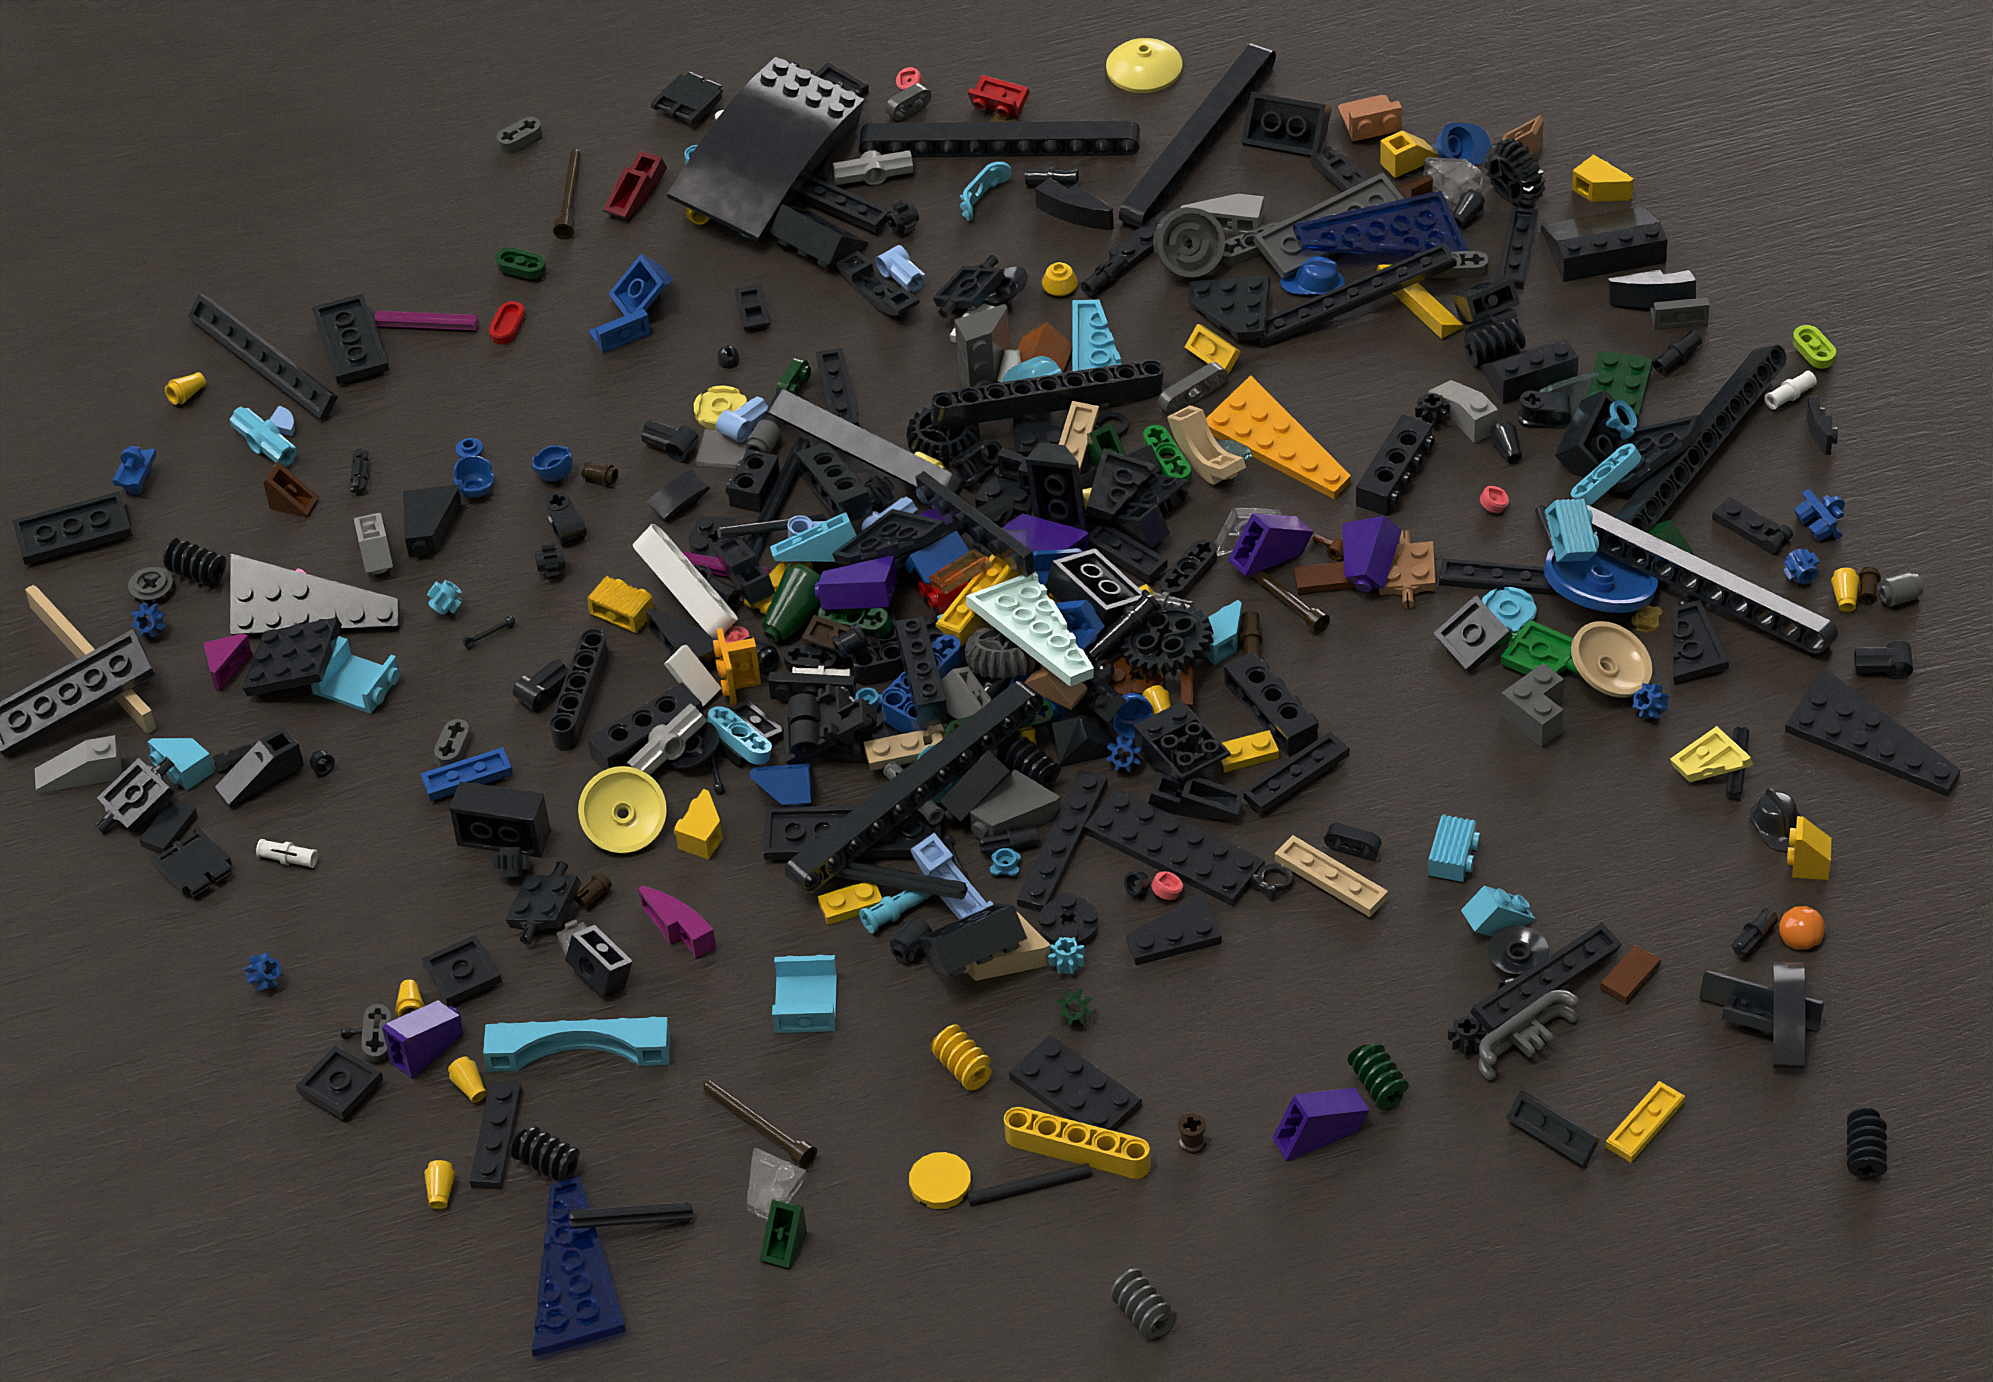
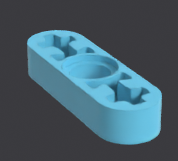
M1626 444L1617 449L1572 489V498L1575 500L1584 498L1587 505L1593 504L1639 464L1642 457L1633 444Z
M718 706L709 710L707 722L712 723L716 727L721 740L750 763L765 764L770 760L772 744L764 736L726 707ZM733 734H742L745 737H738Z

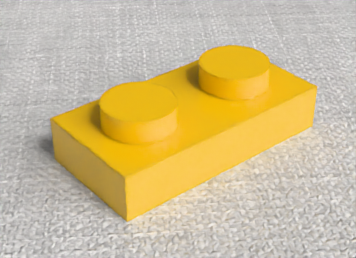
M1197 324L1185 345L1186 349L1208 364L1217 362L1228 374L1241 353L1240 350L1200 324Z
M1270 730L1222 742L1231 752V755L1219 761L1223 772L1226 773L1279 759V750Z
M863 882L818 896V903L827 925L859 916L861 909H869L877 905L882 897L876 884Z

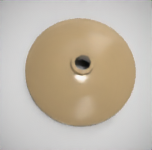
M1604 621L1592 622L1583 626L1572 641L1571 653L1575 667L1583 679L1596 690L1610 696L1624 698L1634 696V692L1642 689L1643 683H1649L1652 676V662L1649 653L1642 642L1622 626Z

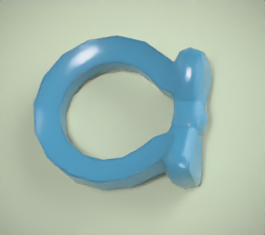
M1616 400L1610 405L1611 418L1607 421L1606 426L1617 429L1620 432L1621 438L1625 440L1635 433L1633 429L1637 425V418L1632 408L1626 402ZM1616 408H1620L1626 413L1629 425L1625 426L1621 423Z

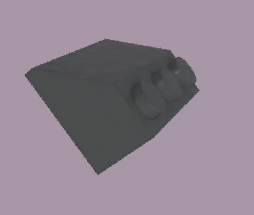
M1005 304L954 320L959 378L965 388L999 383L997 378L1004 350H1010L1008 313Z

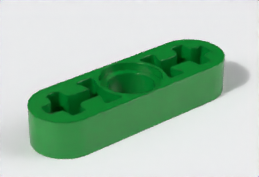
M1161 425L1147 427L1143 432L1144 447L1152 445L1162 470L1160 472L1162 475L1185 479L1190 483L1191 466L1167 429ZM1165 453L1174 455L1171 459H1163L1160 456Z

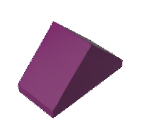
M242 633L204 643L215 690L220 692L252 655L246 634Z

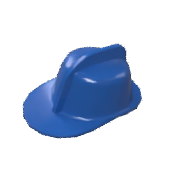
M1455 122L1448 123L1443 127L1442 132L1439 133L1436 139V143L1432 145V149L1437 150L1439 157L1443 161L1463 165L1483 163L1487 150L1491 147L1489 136L1480 126Z
M1322 256L1309 258L1300 265L1297 273L1285 279L1281 277L1280 280L1281 287L1285 291L1299 295H1322L1345 285L1344 278L1337 272V263Z

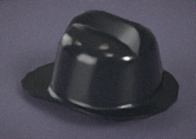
M1768 788L1765 795L1750 810L1752 823L1763 840L1771 848L1782 852H1788V847L1794 848V846H1789L1790 828H1796L1797 816L1801 817L1796 803L1790 795L1783 792H1774L1772 788Z

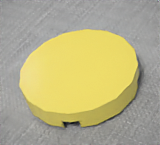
M711 387L708 389V392L703 395L700 393L694 402L695 418L705 428L716 430V422L720 414L725 410L736 411L747 403L745 395L740 394L739 390L734 387Z

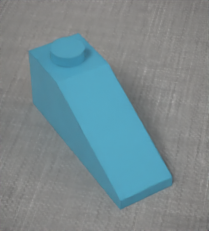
M845 512L770 546L775 561L835 562L832 553L857 534Z

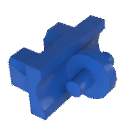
M129 446L128 449L123 450L120 456L122 462L113 478L114 486L123 487L125 494L140 495L143 489L142 484L146 476H149L152 471V464L157 455L156 450H142L136 446Z
M1810 489L1803 492L1805 501L1800 503L1794 511L1803 524H1806L1814 517L1818 519L1808 526L1814 538L1819 542L1830 535L1835 540L1843 536L1837 528L1838 523L1834 518L1841 519L1844 516L1842 510L1844 509L1845 502L1840 496L1830 498L1826 495L1822 498L1824 503L1822 504Z

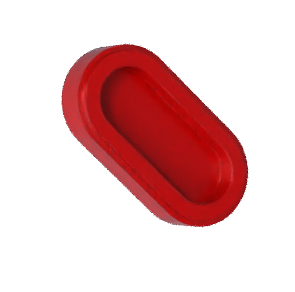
M510 301L499 307L489 327L492 342L503 345L512 342L516 338L526 317L524 306L521 303Z

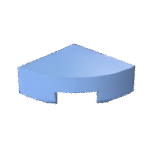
M278 406L270 420L275 423L281 434L293 436L295 432L293 416L289 410Z

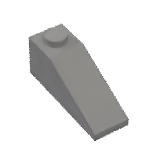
M1234 194L1181 206V208H1198L1209 212L1218 220L1225 234L1241 235L1262 226L1264 218V196Z
M1452 380L1428 391V393L1443 395V402H1449V413L1447 415L1473 443L1491 436V429L1498 421V409L1483 393Z
M381 512L354 518L365 572H371L372 574L386 572L388 568L393 567Z
M969 667L952 669L941 680L946 699L947 714L956 719L974 715L991 701V698Z
M115 735L86 740L36 767V792L43 793L116 780L122 774V759Z

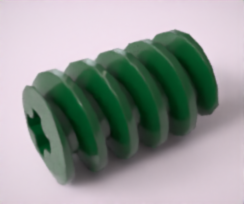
M1374 1043L1359 1046L1348 1055V1064L1352 1066L1354 1073L1358 1075L1360 1082L1364 1084L1366 1091L1370 1093L1378 1109L1387 1111L1395 1107L1409 1087L1408 1081L1402 1079V1072L1396 1070V1063L1390 1061V1054L1384 1052L1383 1044Z

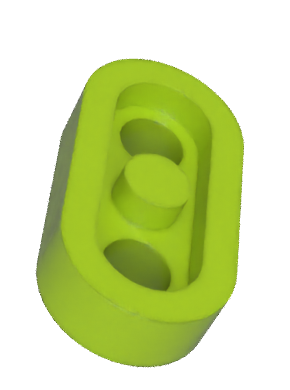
M1802 325L1794 330L1793 345L1812 366L1823 369L1831 367L1835 363V347L1816 327Z

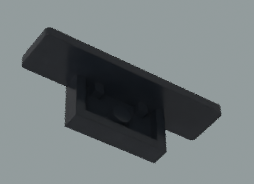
M1710 970L1705 971L1699 998L1725 1006L1721 1019L1730 1021L1732 1025L1738 1027L1748 1026L1759 1029L1764 1034L1773 1035L1772 987ZM1805 997L1806 1029L1818 1031L1824 1009L1823 1001Z

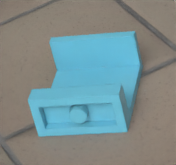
M338 636L323 681L311 684L312 692L321 697L371 714L377 705L383 702L386 693L392 685H395L399 680L400 670L397 658L394 655H390L384 665H380L351 654L348 639Z
M835 955L774 957L776 1001L775 1005L772 1006V1017L775 1033L835 1031L837 994Z

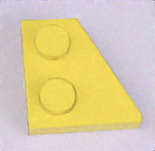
M1717 726L1670 758L1672 766L1689 782L1748 768L1753 765L1751 757Z

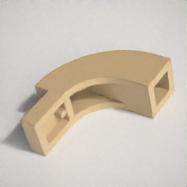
M1189 405L1167 417L1172 433L1183 455L1192 468L1207 482L1214 485L1222 480L1234 478L1238 475L1237 472L1246 468L1243 457L1226 452L1217 443L1210 431L1203 409Z

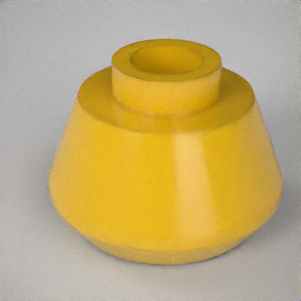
M1061 262L1050 265L1042 278L1043 289L1056 297L1069 295L1078 285V279L1071 267Z

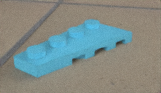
M1073 300V371L1121 364V357L1114 345V338L1109 331L1108 322L1100 300Z

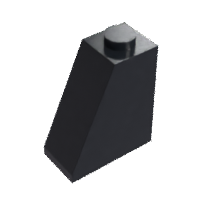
M458 485L403 491L404 533L409 557L437 554L462 508Z
M988 750L940 800L944 805L942 808L944 814L952 822L958 819L963 823L970 816V811L1012 772Z

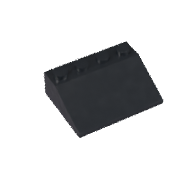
M1644 206L1541 225L1542 233L1563 282L1666 263L1668 239L1660 221Z

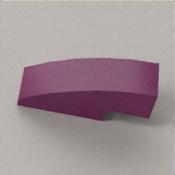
M646 886L638 888L642 909L670 945L682 940L695 958L716 948L713 928L692 908L659 890Z

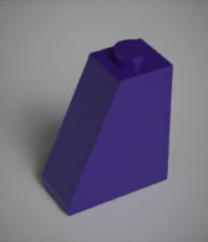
M1023 513L1002 527L1004 531L1032 552L1080 548L1082 552L1089 550V533L1085 530Z
M1252 513L1228 561L1245 576L1255 574L1302 555L1314 531L1297 516Z
M1385 516L1347 522L1342 527L1345 578L1352 582L1356 589L1363 592L1384 588L1402 532L1401 528Z
M894 556L823 571L819 582L815 584L816 599H820L822 610L889 607L897 584Z
M436 1001L386 1023L382 1030L391 1065L411 1079L417 1076L464 1034L461 1024L462 1017L459 1012L452 1006L447 1007L440 1001Z
M1356 1088L1294 1094L1272 1139L1284 1158L1292 1160L1358 1132L1369 1112V1108Z

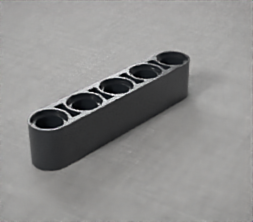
M600 629L586 630L580 636L552 713L549 725L553 745L558 750L568 751L577 746L607 664L609 653L606 636Z

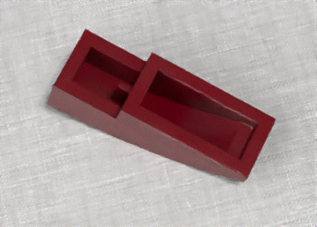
M639 151L631 168H624L603 211L624 219L629 218L651 195L667 169L662 157Z

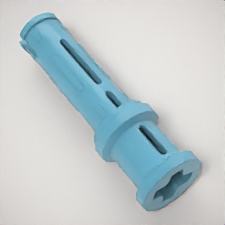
M904 890L892 898L890 896L881 898L880 903L869 909H861L859 916L867 931L873 934L878 931V927L889 921H897L901 913L927 900L933 894Z

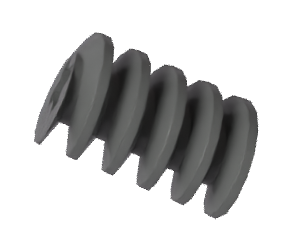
M1133 1268L1124 1272L1116 1280L1111 1289V1298L1114 1303L1118 1304L1119 1309L1125 1313L1128 1320L1132 1321L1134 1327L1140 1331L1144 1338H1159L1168 1333L1174 1326L1177 1319L1176 1312H1170V1305L1164 1302L1162 1295L1156 1294V1288L1149 1285V1280L1146 1277H1142L1140 1269Z

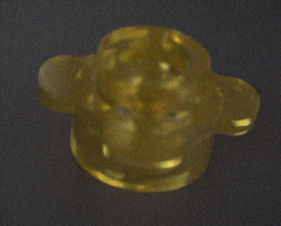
M1647 605L1635 611L1636 614L1631 619L1632 624L1639 630L1650 632L1659 627L1660 622L1658 620L1663 615V610L1660 607Z

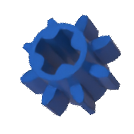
M1807 549L1792 551L1784 562L1787 566L1783 570L1790 581L1794 579L1796 584L1810 583L1818 575L1819 569L1817 565L1820 561L1814 552L1809 553Z
M145 602L140 605L141 611L136 610L131 613L135 617L131 627H136L140 631V637L149 632L151 637H155L158 635L157 629L162 630L166 628V625L163 623V617L167 614L162 613L158 609L159 604L156 603L149 608Z
M1643 683L1642 689L1634 692V704L1632 707L1640 709V717L1660 719V714L1668 710V698L1670 696L1669 694L1661 693L1662 685Z
M1120 735L1117 737V746L1112 743L1107 746L1112 751V755L1108 756L1106 760H1113L1116 764L1115 771L1120 767H1125L1130 772L1132 770L1131 762L1140 764L1142 761L1137 756V753L1143 747H1136L1133 743V736L1128 741H1124ZM1122 748L1125 752L1129 751L1131 753L1127 760L1125 756H1119L1118 754Z
M269 952L249 958L251 965L243 969L246 972L247 984L251 983L257 986V991L266 988L270 989L278 985L276 978L283 975L279 959L270 958Z

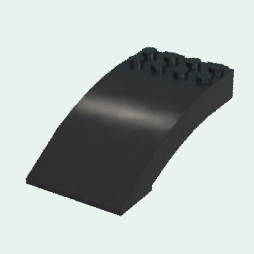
M774 57L739 91L720 114L696 147L669 190L667 198L755 241H759L772 228L781 205H789L823 159L858 125L864 99L858 96V91L855 89L846 91L844 90V84L840 82L833 85L832 82L813 75L814 70L811 68L803 70L799 68L800 63L796 61L789 64L786 60Z

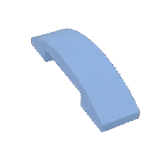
M935 833L911 849V853L924 875L966 883L968 892L964 899L940 896L959 919L993 905L991 900L987 903L951 861L952 853Z

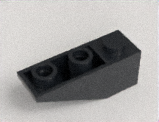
M285 727L262 738L215 786V790L226 804L231 807L304 767L299 743Z

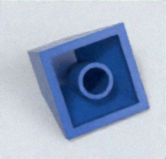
M640 254L608 294L625 316L640 309H644L646 312L667 289L673 279L661 264Z
M811 763L753 767L750 771V778L781 805L788 804L789 807H804L806 803L812 802Z

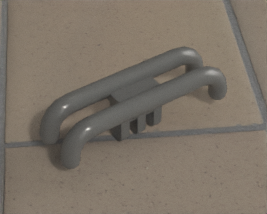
M1553 990L1487 1034L1479 1045L1480 1059L1478 1066L1481 1074L1487 1080H1494L1496 1078V1071L1491 1066L1495 1065L1498 1056L1514 1045L1528 1057H1531L1535 1054V1049L1541 1050L1545 1047L1544 1042L1549 1044L1554 1041L1553 1035L1543 1025L1555 1017L1565 1018L1571 1023L1577 1022L1579 1018L1578 1013L1571 1008L1579 1005L1578 997L1569 991ZM1556 1002L1566 1003L1568 1006L1552 1004Z

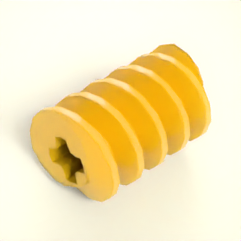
M958 1024L948 1026L932 1041L930 1049L933 1055L955 1075V1078L967 1090H976L989 1081L992 1075V1069L989 1067L991 1059L987 1055H983V1050L980 1047H976V1043L973 1040H969V1036L962 1032V1028Z

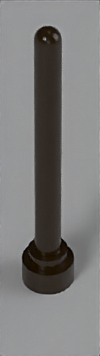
M574 149L570 153L561 216L554 222L553 233L559 239H570L574 234L575 223L571 219L581 156L578 149Z
M1264 571L1250 575L1303 616L1306 627L1312 632L1319 634L1328 627L1330 616L1323 610L1311 609Z
M707 1080L704 1082L703 1089L788 1150L792 1162L799 1167L807 1168L815 1160L817 1148L807 1141H795L713 1081Z

